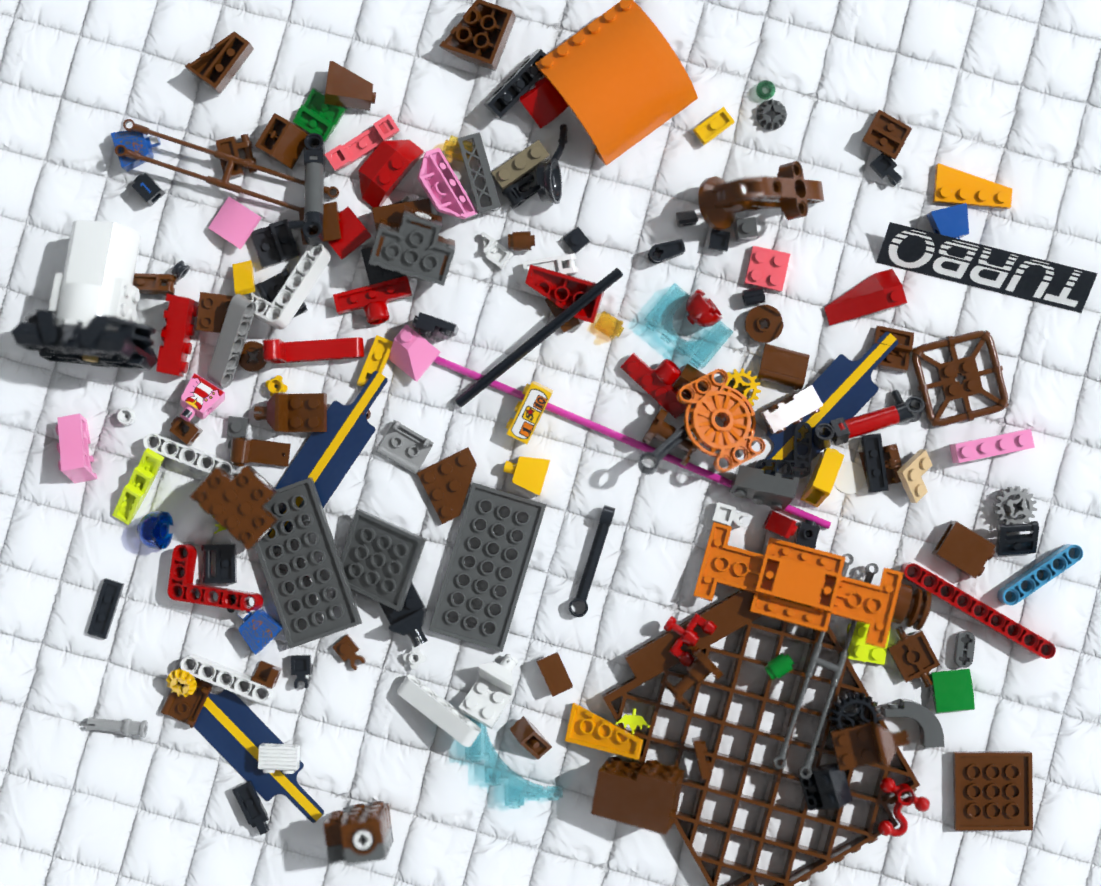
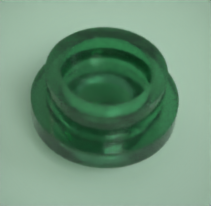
M768 80L761 81L756 87V94L760 99L768 100L775 94V86ZM767 88L769 92L765 94L762 92V89Z

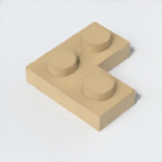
M920 449L897 471L911 503H917L928 492L921 476L932 466L927 451Z

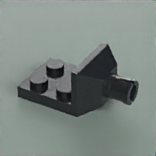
M411 582L402 610L397 611L379 602L390 623L388 627L390 631L404 636L408 635L414 648L419 646L420 642L423 644L428 641L421 628L424 624L427 609L413 582Z

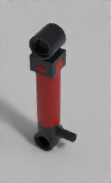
M894 390L891 394L896 405L846 420L841 417L831 420L830 424L821 423L815 429L813 443L820 449H827L832 445V441L837 446L847 443L850 438L906 421L916 422L922 416L925 407L924 401L919 397L912 396L904 402L899 391Z

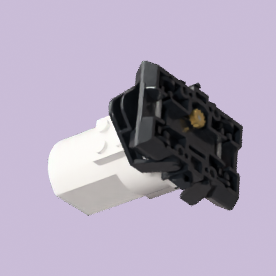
M75 220L72 224L64 273H55V278L52 281V294L48 302L49 311L35 310L25 315L27 323L20 322L12 330L16 344L27 350L39 351L40 357L52 362L150 370L158 361L153 348L150 347L154 344L153 340L150 339V335L155 334L156 329L134 322L137 317L136 306L140 299V292L133 285L141 235L137 231L115 222Z

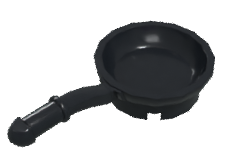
M566 124L560 125L559 145L552 159L538 164L536 172V183L541 188L538 190L540 200L550 201L553 204H559L562 196V177L558 160L563 153L565 144L568 142V126Z

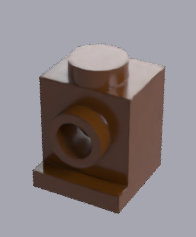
M178 416L171 422L170 425L172 427L169 430L187 445H192L203 431L192 421L187 422ZM185 426L189 427V431L187 433L183 431V428Z

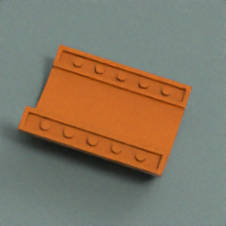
M621 0L535 63L538 70L552 83L579 119L596 147L594 150L596 155L606 166L698 99L694 86L676 53L657 26L634 0Z

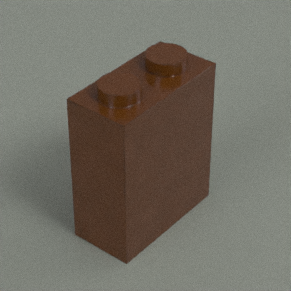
M951 521L932 554L969 577L977 578V576H981L984 572L986 561L993 557L996 545L961 523Z

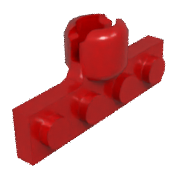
M407 276L333 294L338 315L364 309L367 322L372 325L384 323L389 319L388 302L412 296Z
M633 353L620 367L675 419L685 411L687 405L677 400V392L672 388V384L681 375L680 369L672 361L665 359L657 368L652 369Z

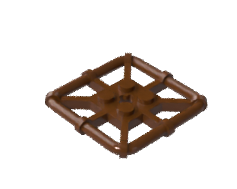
M985 330L955 337L951 335L947 336L946 339L913 348L911 353L918 382L917 389L921 393L925 404L926 417L931 426H946L968 420V422L973 421L974 418L1000 412L1009 406L1008 394L1002 374L1003 366H1000L995 343L990 335L991 332ZM980 338L969 357L958 359L955 344ZM986 341L993 368L978 371L975 358ZM948 346L951 361L940 364L923 352ZM920 359L937 369L938 382L926 384ZM958 373H960L961 376H964L962 384H960L959 381H955V378L958 377ZM994 373L1000 399L983 389L980 376ZM941 386L944 400L934 415L928 389ZM980 394L997 405L972 411L968 396ZM961 398L965 413L940 419L948 403L951 400Z

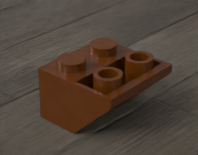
M274 113L255 147L260 152L292 170L305 148L304 140L308 134L290 121Z

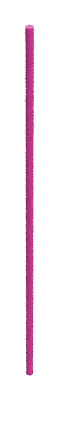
M439 356L433 361L477 381L484 376ZM496 380L489 385L521 400L525 397L522 391ZM547 403L545 407L547 411L644 452H653L657 449L553 404ZM667 454L663 458V460L729 488L731 487L732 480L690 462L683 466L680 464L681 459L671 454ZM788 505L784 510L805 520L816 522L817 525L829 529L831 526V522L794 506Z

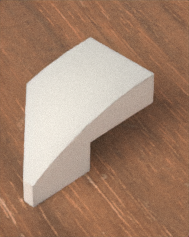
M482 232L483 250L486 258L503 270L514 254L499 244L494 238Z

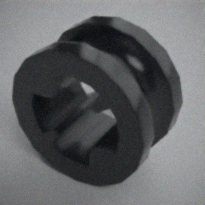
M183 260L179 261L171 271L173 275H177L179 280L190 269L189 265H184L185 262Z

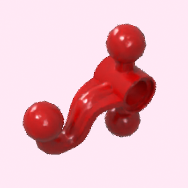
M883 778L880 782L881 790L886 793L893 792L897 798L893 814L900 823V827L894 829L890 821L884 820L879 823L878 831L883 836L900 837L904 835L908 829V822L901 813L902 807L914 804L918 811L925 812L930 807L929 800L923 796L916 797L908 784L903 783L896 786L892 778ZM904 791H908V792H909V796H908V797H906V798H901V797H900L901 794H902V792H904Z

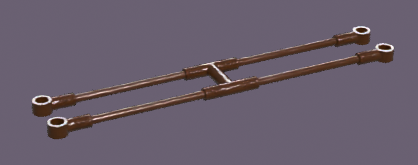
M126 119L123 122V127L128 132L136 131L145 135L150 134L213 155L215 158L227 161L220 180L143 156L141 153L127 149L124 145H117L115 147V153L119 157L126 156L138 161L143 160L204 180L208 184L236 193H243L298 212L299 208H301L243 189L239 185L230 183L229 180L234 164L245 168L250 167L304 185V180L250 163L248 160L218 150L213 151L150 130L145 126L136 124L131 119ZM131 122L133 123V126L131 128H127V123ZM120 148H124L123 154L118 153ZM324 186V194H327L332 199L339 196L337 187ZM333 189L337 191L335 196L330 195V191Z

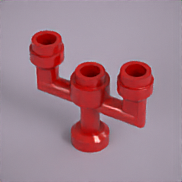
M697 613L688 623L686 630L676 624L677 620L673 616L669 618L663 628L666 631L673 630L681 636L673 644L669 653L678 658L680 663L687 667L693 663L695 658L692 654L684 652L680 648L684 643L692 647L696 645L700 639L697 636L698 634L693 631L696 625L700 626L703 632L710 636L717 628L714 622L704 619Z

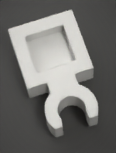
M717 502L712 520L731 526L732 521H735L736 525L745 527V524L739 522V517H748V514L744 512L735 513L736 507Z

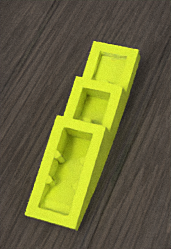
M149 448L144 451L139 465L134 469L129 483L121 493L112 516L127 525L131 523L146 497L164 457Z

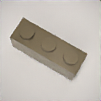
M537 140L491 172L492 177L503 192L507 187L519 182L535 171L538 164L550 160V155L542 143Z

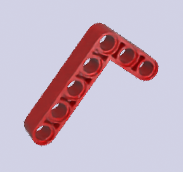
M361 337L297 342L268 339L263 340L264 361L272 364L363 358L364 344Z
M191 544L177 545L174 548L168 583V596L172 600L242 611L258 610L263 606V598L258 593L194 584L196 548ZM184 549L187 551L186 557L183 556ZM181 568L184 569L183 577L180 574ZM179 587H180L181 590H182L181 595L178 594V588H179ZM196 590L200 592L199 598L195 595ZM215 592L218 595L217 601L213 598ZM232 595L236 597V602L234 604L231 601ZM251 597L254 600L253 606L249 604V600Z

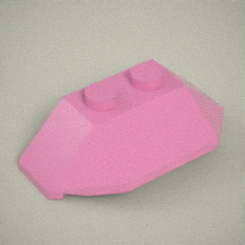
M436 148L426 151L417 179L436 211L461 219L477 215L478 211L441 149Z

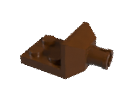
M274 393L267 402V406L256 405L254 407V412H262V414H254L255 420H267V423L276 432H327L326 393Z
M874 722L830 731L840 771L878 762L884 767L888 766L896 753L895 748L910 745L909 739H906L908 738L906 730L891 733Z

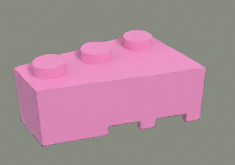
M80 413L58 417L56 433L59 436V442L57 443V450L60 454V460L58 461L59 470L74 483L96 480L97 475L92 472L90 463L94 462V458L89 456L88 444H91L87 420Z

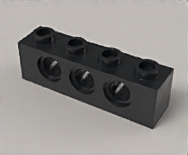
M542 49L536 50L484 103L496 118H501L520 99L519 97L524 95L543 76L535 64L546 56Z

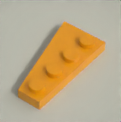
M576 703L572 704L565 741L636 760L640 758L642 739Z

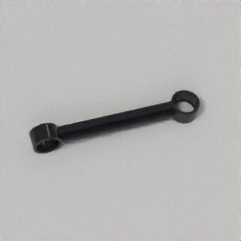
M685 424L653 452H645L641 455L638 468L642 473L647 475L653 474L657 470L659 461L688 437ZM651 459L655 466L648 468L643 465L642 460Z
M607 505L603 507L576 597L569 603V611L575 617H582L588 611L587 597L615 512V508ZM579 600L585 603V611L583 613L576 614L573 612L571 606L575 601Z

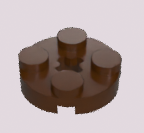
M757 306L750 310L745 318V332L755 342L769 343L777 339L782 333L783 320L780 312L773 306ZM768 320L767 324L769 327L760 328L759 321Z

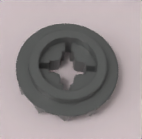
M773 99L764 101L757 109L756 117L758 123L767 130L780 128L787 118L786 107L780 101ZM773 107L774 113L778 115L774 116L771 122L770 116L766 113H769Z

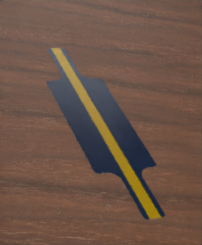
M885 332L878 339L877 342L883 344L875 343L857 361H851L843 354H840L812 384L823 406L819 408L820 411L812 416L807 414L802 417L803 420L801 421L808 423L812 428L811 461L823 450L816 447L813 443L816 427L821 423L830 424L831 420L841 417L844 420L854 417L878 392L879 388L873 383L871 374L881 361L898 345V340L890 332ZM791 423L785 427L786 430L778 434L767 431V436L774 443V449L766 459L793 460V433L795 425ZM802 425L798 429V432L801 433V439L797 438V442L804 441L808 443V438L804 439V433H808V429H805L804 425ZM804 444L797 447L799 455H805L808 451ZM762 462L758 469L764 471L772 470L771 474H774L773 467L775 462H771L772 466H765V462ZM780 463V464L777 466V471H778L785 463Z
M374 371L352 404L343 405L336 400L333 401L327 410V432H312L275 488L280 489L312 477L322 507L324 508L376 430L367 421L366 414L388 382V379L378 371ZM300 496L297 497L296 505L301 508L304 505V499ZM283 504V508L280 511L282 514L287 510L285 504ZM287 521L284 525L286 531L292 525L290 521ZM273 528L267 533L268 537L273 538L275 536Z
M224 689L219 694L210 693L194 725L195 729L247 782L251 780L255 790L265 801H270L275 795L283 794L312 823H315L324 814V810L297 782V774L304 767V764L300 761L299 769L294 771L293 774L282 773L283 770H275L274 773H264L263 769H258L259 745L262 743H284L234 692Z

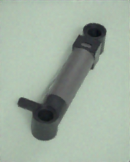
M311 133L304 140L306 148L304 150V220L288 221V228H303L306 243L310 246H318L324 240L325 147L322 136L317 133ZM313 231L317 232L315 235H310Z

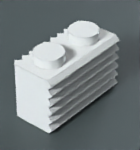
M262 743L259 745L258 769H263L264 773H274L275 770H283L282 773L293 774L294 771L299 769L300 745Z

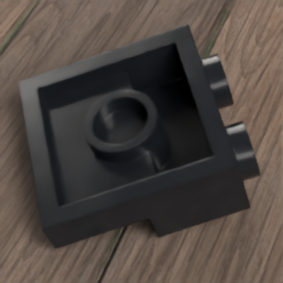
M419 312L418 316L415 315L412 322V327L417 329L420 335L431 338V335L436 336L438 329L440 334L451 337L452 334L457 335L459 329L457 324Z

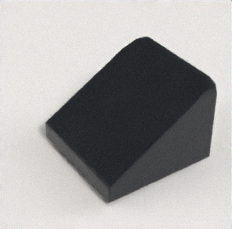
M695 211L676 213L677 226L696 225L698 217Z

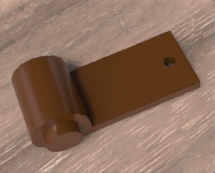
M233 437L230 461L233 462L234 466H245V463L253 462L288 467L291 443Z

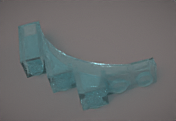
M465 714L467 718L481 729L471 747L465 746V760L478 763L481 762V759H485V783H489L491 786H498L504 782L505 806H509L510 809H518L520 806H524V798H528L530 801H537L540 798L547 797V800L554 801L559 800V797H563V786H542L524 779L510 769L495 751L489 738L487 727Z

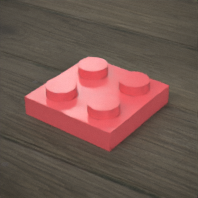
M752 246L744 284L757 287L762 286L766 289L782 292L790 254Z

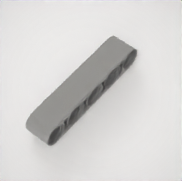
M236 294L230 301L207 374L209 380L223 388L228 387L233 381L256 311L255 302L241 294Z

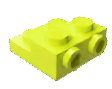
M857 621L847 651V658L884 665L891 627L885 649L865 644L869 624ZM851 623L848 624V627H847V635H848V632H849Z

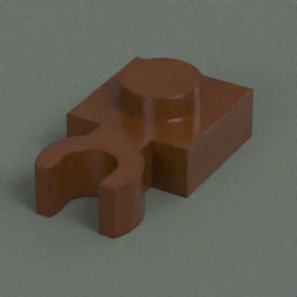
M348 634L332 647L344 662L349 658L351 661L350 665L354 670L358 668L355 660L359 659L363 664L366 662L362 655H357L356 652L360 648Z

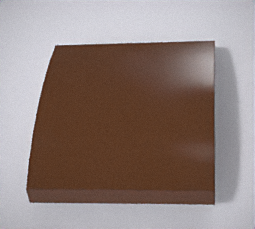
M879 109L862 142L895 160L912 128Z
M337 202L326 203L323 206V242L342 239ZM304 207L299 208L300 221L304 220ZM300 228L303 245H309L305 241L303 228ZM316 231L310 233V235L317 234Z
M877 325L872 346L875 343L883 344L877 341L885 332H890L898 340V345L877 367L906 373L908 371L910 353L913 348L914 333Z

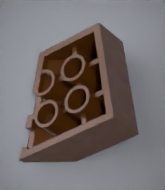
M476 0L463 15L460 23L450 31L451 34L445 41H442L439 47L462 60L496 71L516 20L514 12L484 0Z

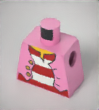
M194 373L180 399V405L185 408L180 417L187 422H190L194 415L200 419H205L225 400V392Z

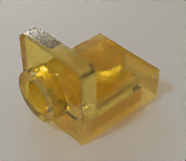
M603 311L594 326L596 330L612 340L615 336L619 338L624 330V327H622L623 321H619Z

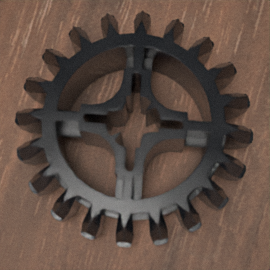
M856 691L853 692L852 697L847 692L845 694L846 699L839 696L841 703L839 704L834 701L833 704L837 708L830 709V712L835 714L829 716L830 720L835 721L830 724V727L836 728L835 730L843 728L841 717L848 719V727L868 722H874L882 726L877 723V721L883 720V717L877 715L881 713V709L876 708L878 703L876 701L872 702V697H866L863 692L859 697ZM857 703L851 711H844L850 704ZM863 704L869 709L870 719L863 716ZM857 714L862 720L854 722L849 716L853 717V715L856 716Z

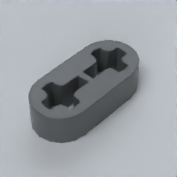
M961 631L956 636L953 658L955 664L962 668L969 667L973 662L975 636L971 632ZM967 634V637L970 638V641L966 642L964 648V642L961 641V638H964ZM965 651L964 655L965 657H968L967 661H964L962 664V661L959 660V657H962L963 652Z

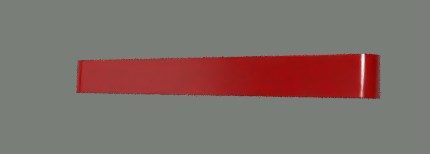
M910 562L904 563L901 566L900 572H903V578L923 590L931 592L935 597L1031 653L1045 659H1050L1055 655L1056 648L1054 644L923 567ZM912 566L915 569V573L909 577L907 569ZM927 576L931 578L929 586L924 585V578ZM943 586L948 588L945 596H942L940 593ZM959 596H963L964 603L959 606L957 599ZM979 605L981 612L975 615L974 608ZM996 615L998 621L996 624L992 625L991 618L992 616ZM1010 625H1013L1014 632L1009 635L1007 629ZM1030 635L1031 641L1025 644L1024 638ZM1046 644L1047 652L1042 654L1041 647Z

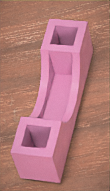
M1031 429L949 445L953 463H962L1035 448Z

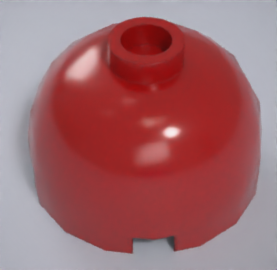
M697 289L686 302V310L688 312L686 317L692 325L696 323L700 327L713 326L723 318L720 316L722 314L710 298H704L705 293Z

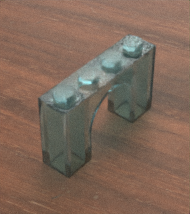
M674 283L646 316L644 321L647 323L645 325L653 332L655 330L661 334L660 338L667 344L671 342L675 345V350L680 355H687L691 359L689 362L693 366L703 369L733 334V331L723 322L719 321L700 340L687 341L679 337L673 327V316L688 298L689 294Z

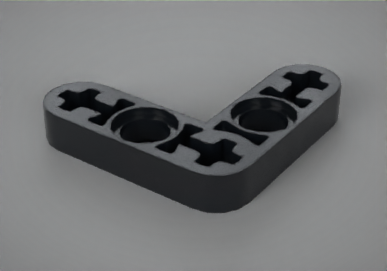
M800 422L795 425L793 433V460L761 459L755 463L754 468L758 469L762 462H765V466H772L771 462H775L773 467L774 474H771L772 470L764 471V474L775 476L776 473H779L777 466L780 463H785L788 470L782 474V477L804 478L808 476L811 471V426L806 422ZM802 425H804L805 429H808V433H804V439L808 438V443L804 441L797 442V438L801 439V433L798 432V429ZM801 444L806 445L808 449L805 455L797 453V447ZM790 463H794L793 467H800V464L803 463V467H807V470L803 471V474H800V471H793L794 474L790 475L792 469Z

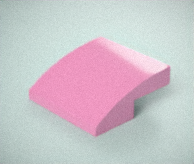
M228 197L208 228L241 250L261 220V217L233 198Z

